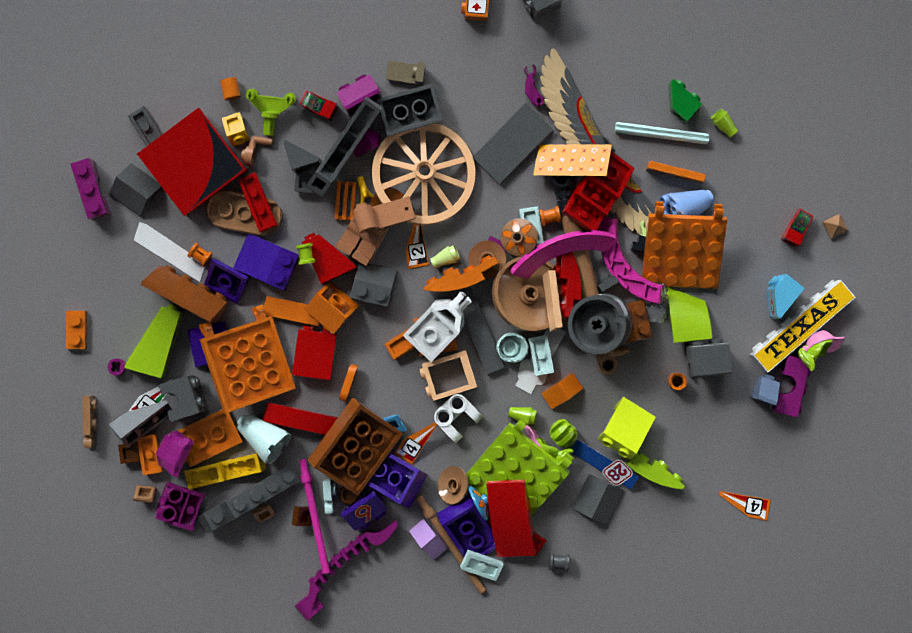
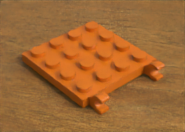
M656 201L654 214H648L642 277L665 287L718 289L728 221L727 217H723V205L714 204L713 216L664 214V202Z
M263 304L252 308L253 315L257 321L214 334L211 322L199 325L201 333L205 337L199 340L224 414L296 389L272 316L266 317Z

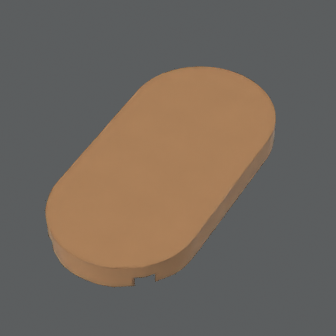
M222 190L212 195L206 205V213L209 220L215 226L223 229L268 236L276 232L282 223L281 208L269 198L267 200L278 226L259 233L243 193Z

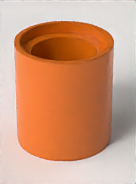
M237 77L220 80L224 100H233L241 97Z
M674 372L668 376L667 384L671 389L682 390L687 384V379L682 373ZM675 376L681 378V384L677 387L672 383V379Z

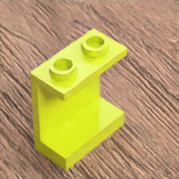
M622 397L614 407L615 412L605 430L599 435L598 440L604 446L617 451L620 456L631 459L637 454L656 417L625 397Z

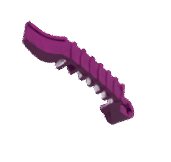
M395 519L387 527L379 531L366 530L364 533L358 534L353 541H349L345 548L342 547L339 553L334 554L328 562L330 568L329 575L332 577L336 574L331 567L335 564L338 569L343 566V563L340 561L342 556L346 562L352 559L348 554L350 549L355 556L361 553L356 546L358 543H360L366 553L371 550L364 540L365 538L373 545L384 543L398 526L397 520ZM319 569L315 573L316 575L308 580L310 583L309 593L294 606L306 621L324 607L317 598L318 592L322 589L319 584L321 582L326 584L329 581L322 573V569Z

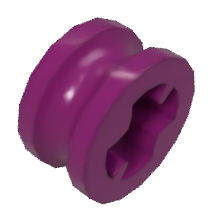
M120 358L110 360L107 366L109 373L115 376L123 374L126 371V368H124L126 363ZM114 362L121 363V370L119 372L118 370H113V368L115 367L113 364Z

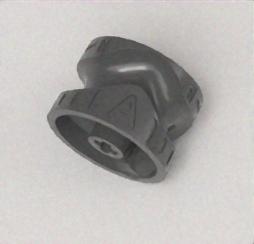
M601 293L580 300L571 310L568 319V330L572 341L581 350L590 354H604L621 347L629 339L633 329V316L630 308L621 298L612 294Z

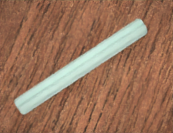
M621 122L615 124V132L621 134L698 144H708L709 134Z

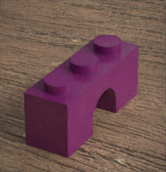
M86 158L70 163L87 218L96 220L111 215L106 197L102 194L98 184L99 175L94 160Z
M787 356L783 359L780 374L790 377L793 386L788 393L778 394L777 404L772 405L771 411L798 417V414H801L803 409L801 400L802 396L806 394L807 384L805 383L811 371L800 358Z

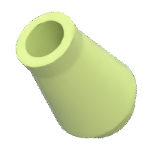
M448 245L430 259L436 269L441 266L457 263L460 255L454 245L451 247Z

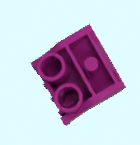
M176 430L165 435L156 452L158 465L177 478L194 441Z
M167 481L157 506L155 519L194 531V525L206 494Z

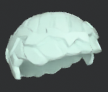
M517 333L504 334L498 340L496 346L500 358L505 362L513 363L522 361L528 354L529 349L526 339Z

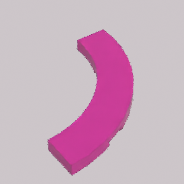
M604 217L597 231L612 233L615 236L608 249L601 253L610 273L616 276L619 281L618 283L632 294L648 302L661 304L664 285L647 280L630 266L619 244L618 219Z
M595 230L584 233L576 231L559 235L539 244L537 249L530 254H525L513 266L511 273L512 275L529 279L539 267L562 254L577 250L605 252L614 241L615 236L612 233Z

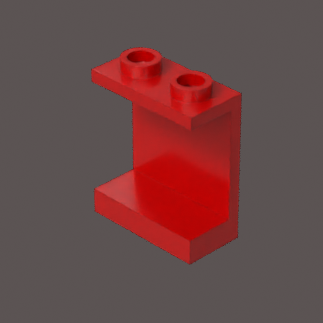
M309 326L298 329L292 375L332 380V365L338 334H333L326 329L318 332L315 331V327Z

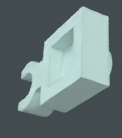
M327 479L323 481L325 514H331L334 512L333 495H336V484H332V479Z

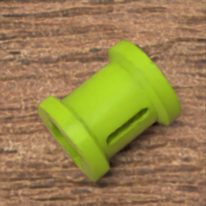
M313 243L296 246L300 258L299 265L316 262L313 259L311 249Z

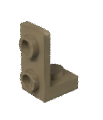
M388 61L386 80L423 86L426 63L418 62V65Z

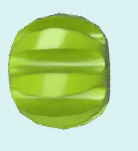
M566 419L554 422L549 432L552 440L562 448L573 445L578 436L577 429Z

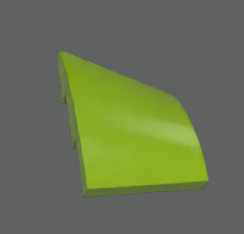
M665 287L673 343L713 339L706 301L673 288Z

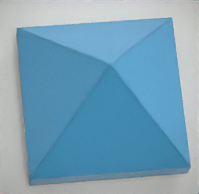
M398 414L383 418L399 431L405 432L407 430Z

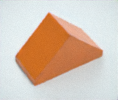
M572 372L541 394L550 408L553 409L572 398L583 387Z

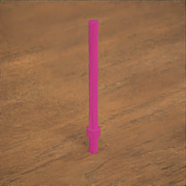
M307 459L299 460L302 473L300 478L305 487L322 573H330L311 483L313 482L312 474H309Z

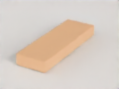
M551 270L543 274L550 332L557 331L563 327L556 271Z

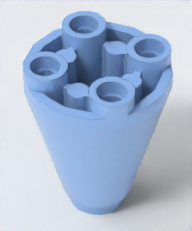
M709 190L669 193L659 198L660 202H664V214L699 216L714 203V197Z

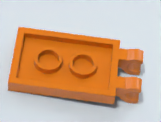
M223 409L178 430L194 441L184 462H188L190 467L243 442L230 413L224 414Z

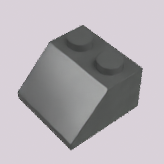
M360 262L350 298L388 307L397 270L375 264L366 266Z

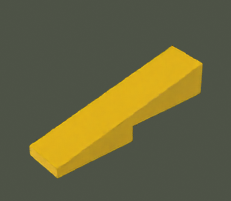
M257 453L185 470L184 473L188 488L192 489L263 472L267 469L265 462L262 461Z

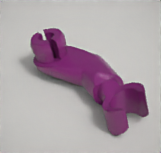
M533 64L532 73L527 71V66L524 68V73L527 75V79H525V94L534 106L539 107L543 105L544 99L535 88L533 75L536 73V66Z

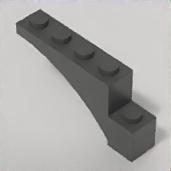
M366 96L306 186L320 196L324 195L383 107Z
M290 464L203 513L198 518L205 531L210 533L300 480Z

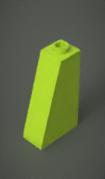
M168 304V307L162 306L124 368L158 378H165L184 313L179 311L178 306Z

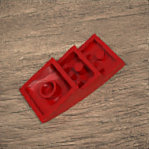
M611 151L607 175L583 176L562 213L586 231H597L602 219L608 215L615 200L621 196L635 168Z
M525 479L487 481L488 505L497 557L535 556L534 529L530 516L532 510Z

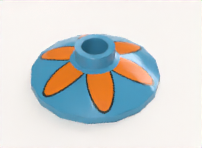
M469 486V492L474 504L483 519L488 521L487 495H481L473 486Z

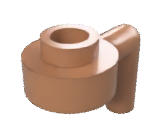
M252 136L249 145L241 153V161H244V165L253 166L256 157V145L273 146V138Z

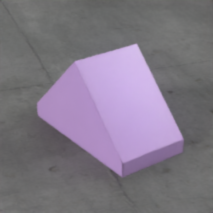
M424 518L409 531L421 549L434 560L448 548L446 543Z

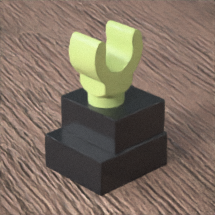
M644 220L640 223L641 235H638L637 242H632L630 250L644 253L647 231L643 226Z

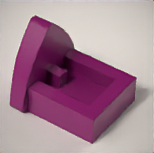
M368 129L353 150L355 157H360L368 151L374 150L380 143L381 135L372 129Z

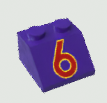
M374 489L345 508L341 515L354 531L357 529L362 531L370 525L369 521L372 519L379 520L385 516V511L388 507L377 490Z

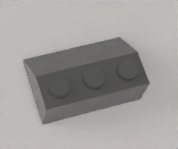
M433 83L377 99L378 104L383 107L381 115L387 136L443 121Z

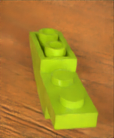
M641 452L625 462L635 472L652 482L676 489H683L685 487L681 483L683 479L676 473L672 475L667 470L669 466L662 460L658 462L654 459L649 464L650 459Z

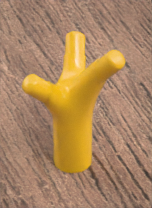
M360 176L356 179L360 189V203H364L367 196L372 198L374 195L368 190L364 176Z

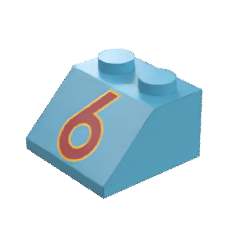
M788 274L775 275L768 282L769 317L781 319L805 289Z

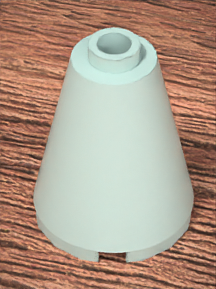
M251 414L241 416L237 422L239 432L266 464L274 462L283 453L281 451L283 445L287 447L290 442L291 434L288 431Z

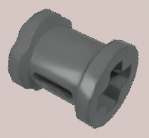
M550 552L549 570L555 568L564 569L568 572L570 555H554Z

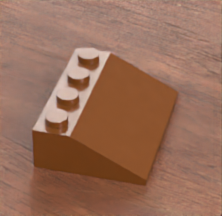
M167 264L165 267L159 265L141 282L140 285L209 322L219 323L230 303L226 301L227 297L219 292L213 294L209 291L210 287L199 283V285L193 283V278L184 273L182 276L176 274V269Z
M352 398L308 458V461L315 469L358 496L403 433L361 402Z

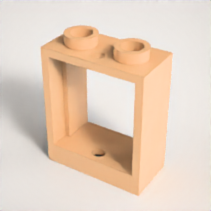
M466 350L433 360L432 362L423 363V368L419 369L422 379H426L428 386L425 387L428 398L432 397L433 401L477 387ZM460 357L468 385L436 394L428 367Z

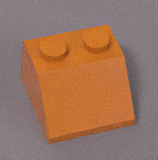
M330 281L315 294L304 310L308 312L310 317L320 322L327 331L334 334L360 305Z

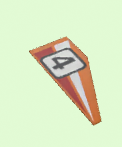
M434 422L403 439L394 454L413 464L438 424Z
M719 491L721 497L748 517L768 520L771 500Z

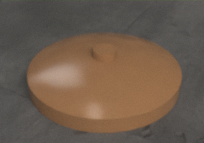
M523 256L517 257L506 263L495 276L492 286L494 306L500 317L517 330L524 332L545 330L549 328L543 274L553 270L554 265L546 262L529 279H525L511 273L513 266Z

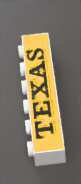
M831 280L824 286L826 290L821 294L818 292L810 298L811 302L807 306L802 305L799 307L792 319L788 317L781 323L782 327L778 331L773 330L766 336L767 340L763 344L759 342L752 348L753 352L750 356L764 372L768 373L856 298L841 280Z

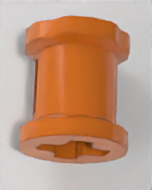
M558 206L545 211L539 210L542 227L552 222L561 223Z
M196 242L190 249L187 257L194 258L204 267L211 259L213 253L211 251L207 252Z

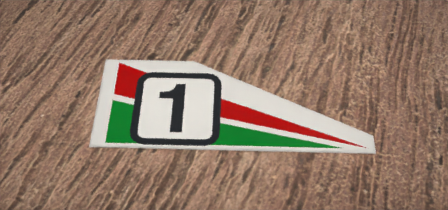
M158 386L139 396L129 411L159 403L166 394L161 395Z

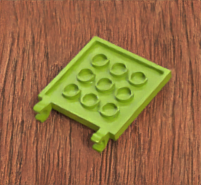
M522 416L515 426L509 422L466 475L468 483L482 495H487V481L525 479L532 510L530 516H532L569 475L570 471L567 468L574 458L567 454L559 463L521 432L528 423V420Z

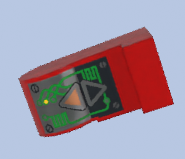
M305 91L299 104L329 121H332L338 108L337 103L309 91Z
M799 208L790 220L781 240L794 247L800 246L803 236L813 219V215Z

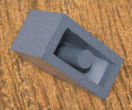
M765 374L764 377L758 376L751 398L776 405L780 383L775 381L776 377Z

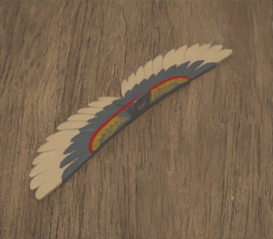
M554 48L551 49L550 57L546 55L544 58L545 66H541L543 76H540V80L544 86L541 87V92L546 98L544 99L545 105L551 110L549 112L550 118L554 121L555 127L562 131L560 132L561 137L569 140L566 141L567 145H612L608 137L601 134L568 68L564 65L557 51ZM612 145L611 151L615 153L616 150ZM630 177L621 196L615 200L610 211L612 214L616 212L621 223L625 222L631 231L635 229L641 235L640 223L644 220L643 226L647 229L648 214H654L655 207Z

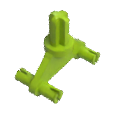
M254 88L246 92V98L264 117L263 135L273 136L275 118H278L281 112L296 102V95L290 92L284 98L258 95V90Z

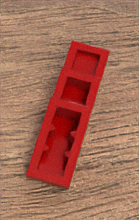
M270 402L266 404L263 417L265 422L324 435L327 434L338 419L335 416Z

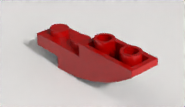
M573 252L555 257L556 265L553 267V270L556 271L557 283L561 284L558 293L563 322L568 321L573 304L575 305L581 300V279Z

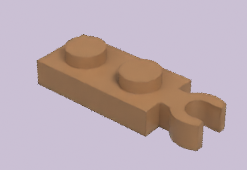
M94 395L82 396L84 448L95 446L94 434L98 428L95 411H97L98 404Z

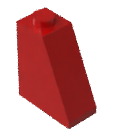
M311 233L304 237L305 241H302V244L313 243L311 249L313 259L316 262L311 264L321 284H325L357 269L351 260L320 234L315 235V233Z

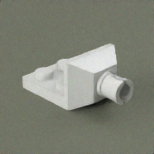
M460 292L454 300L436 299L430 308L403 335L430 362L443 351L464 327L463 310L472 302L469 297L461 302L466 296L464 292Z

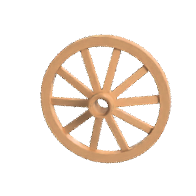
M436 123L387 136L377 149L373 160L372 181L374 190L382 204L391 202L384 190L415 178L403 198L408 196L410 198L421 182L422 216L415 215L416 219L407 222L417 225H431L443 222L458 213L472 193L475 183L473 156L459 135L451 129ZM420 131L421 161L400 138L401 136ZM426 131L438 133L445 137L429 160H427ZM395 141L415 165L383 158L389 146ZM450 141L457 146L463 157L433 165ZM466 163L467 182H462L436 171ZM381 164L413 171L381 184ZM425 167L429 170V174L426 176L421 175L419 169ZM434 178L464 189L462 196L453 206ZM428 182L448 210L428 216Z

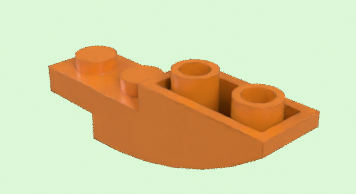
M488 255L480 260V265L474 267L472 264L463 269L465 272L461 274L459 268L454 270L451 267L442 272L444 276L437 279L435 276L426 281L427 285L423 288L425 291L441 292L475 285L485 280L486 277L483 272L497 265L499 261L496 256L491 258Z

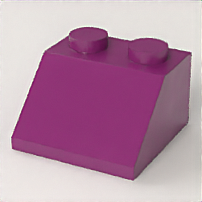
M361 75L355 79V83L351 85L348 83L339 88L337 95L348 115L357 111L366 96L374 102L382 97L371 75Z

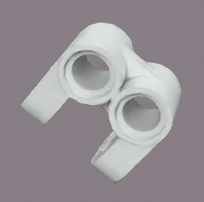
M462 394L452 395L436 410L434 415L436 424L455 443L463 436L451 423L463 411L476 423L483 418V415ZM455 398H460L463 401V406L459 409L452 406V401ZM444 411L449 414L448 421L441 422L438 419L440 412Z

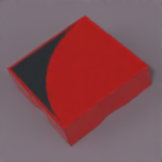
M199 107L137 153L138 157L184 216L189 215L209 200L213 194L229 185L247 171L246 167L226 144L217 129Z

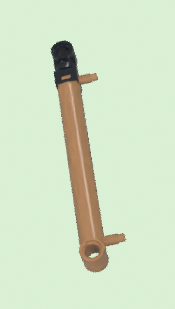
M552 176L551 183L556 200H560L556 204L560 211L564 233L576 231L584 233L581 226L562 213L570 199L569 197L574 192L571 176H565L566 182L564 184H559L556 181V176ZM589 250L572 251L581 279V300L599 294ZM629 347L618 348L604 354H595L598 370L606 375L615 373L618 368V362L615 357L629 353ZM605 360H610L612 362V368L610 370L606 371L603 368V362Z

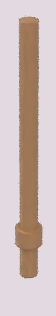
M422 495L418 496L416 501L422 508L423 515L426 519L429 518L461 565L464 556L442 527L433 507L428 505ZM465 571L480 594L486 591V588L476 574Z

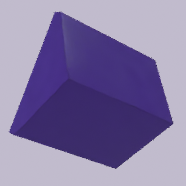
M213 259L204 285L210 287V290L225 295L227 299L237 304L251 277L217 259Z

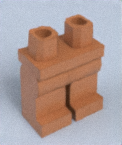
M353 216L335 247L349 256L352 255V258L367 266L372 262L388 229L382 228L360 234L355 217Z

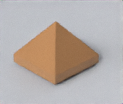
M841 214L822 222L830 239L848 231Z
M137 485L133 501L152 503L156 487Z
M260 504L251 511V514L258 523L276 515L269 504Z

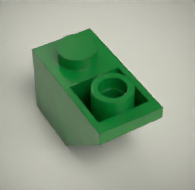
M673 79L668 84L670 112L685 124L702 105L701 99L695 93L687 91L685 89L686 85L682 81Z

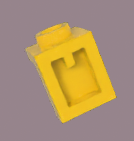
M240 112L222 118L226 135L232 146L240 145L250 140Z

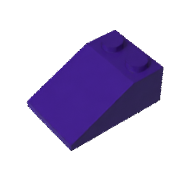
M248 233L233 268L286 291L300 258L294 252Z
M389 453L367 485L400 505L410 508L428 474Z
M471 494L465 496L460 503L452 504L437 513L442 527L464 557L467 550L485 556L496 550L492 527L479 513Z

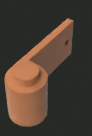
M409 196L373 207L367 205V203H360L353 210L360 234L416 219Z

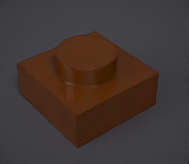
M137 442L129 448L124 444L118 445L121 464L140 461Z
M294 506L292 525H312L309 506Z

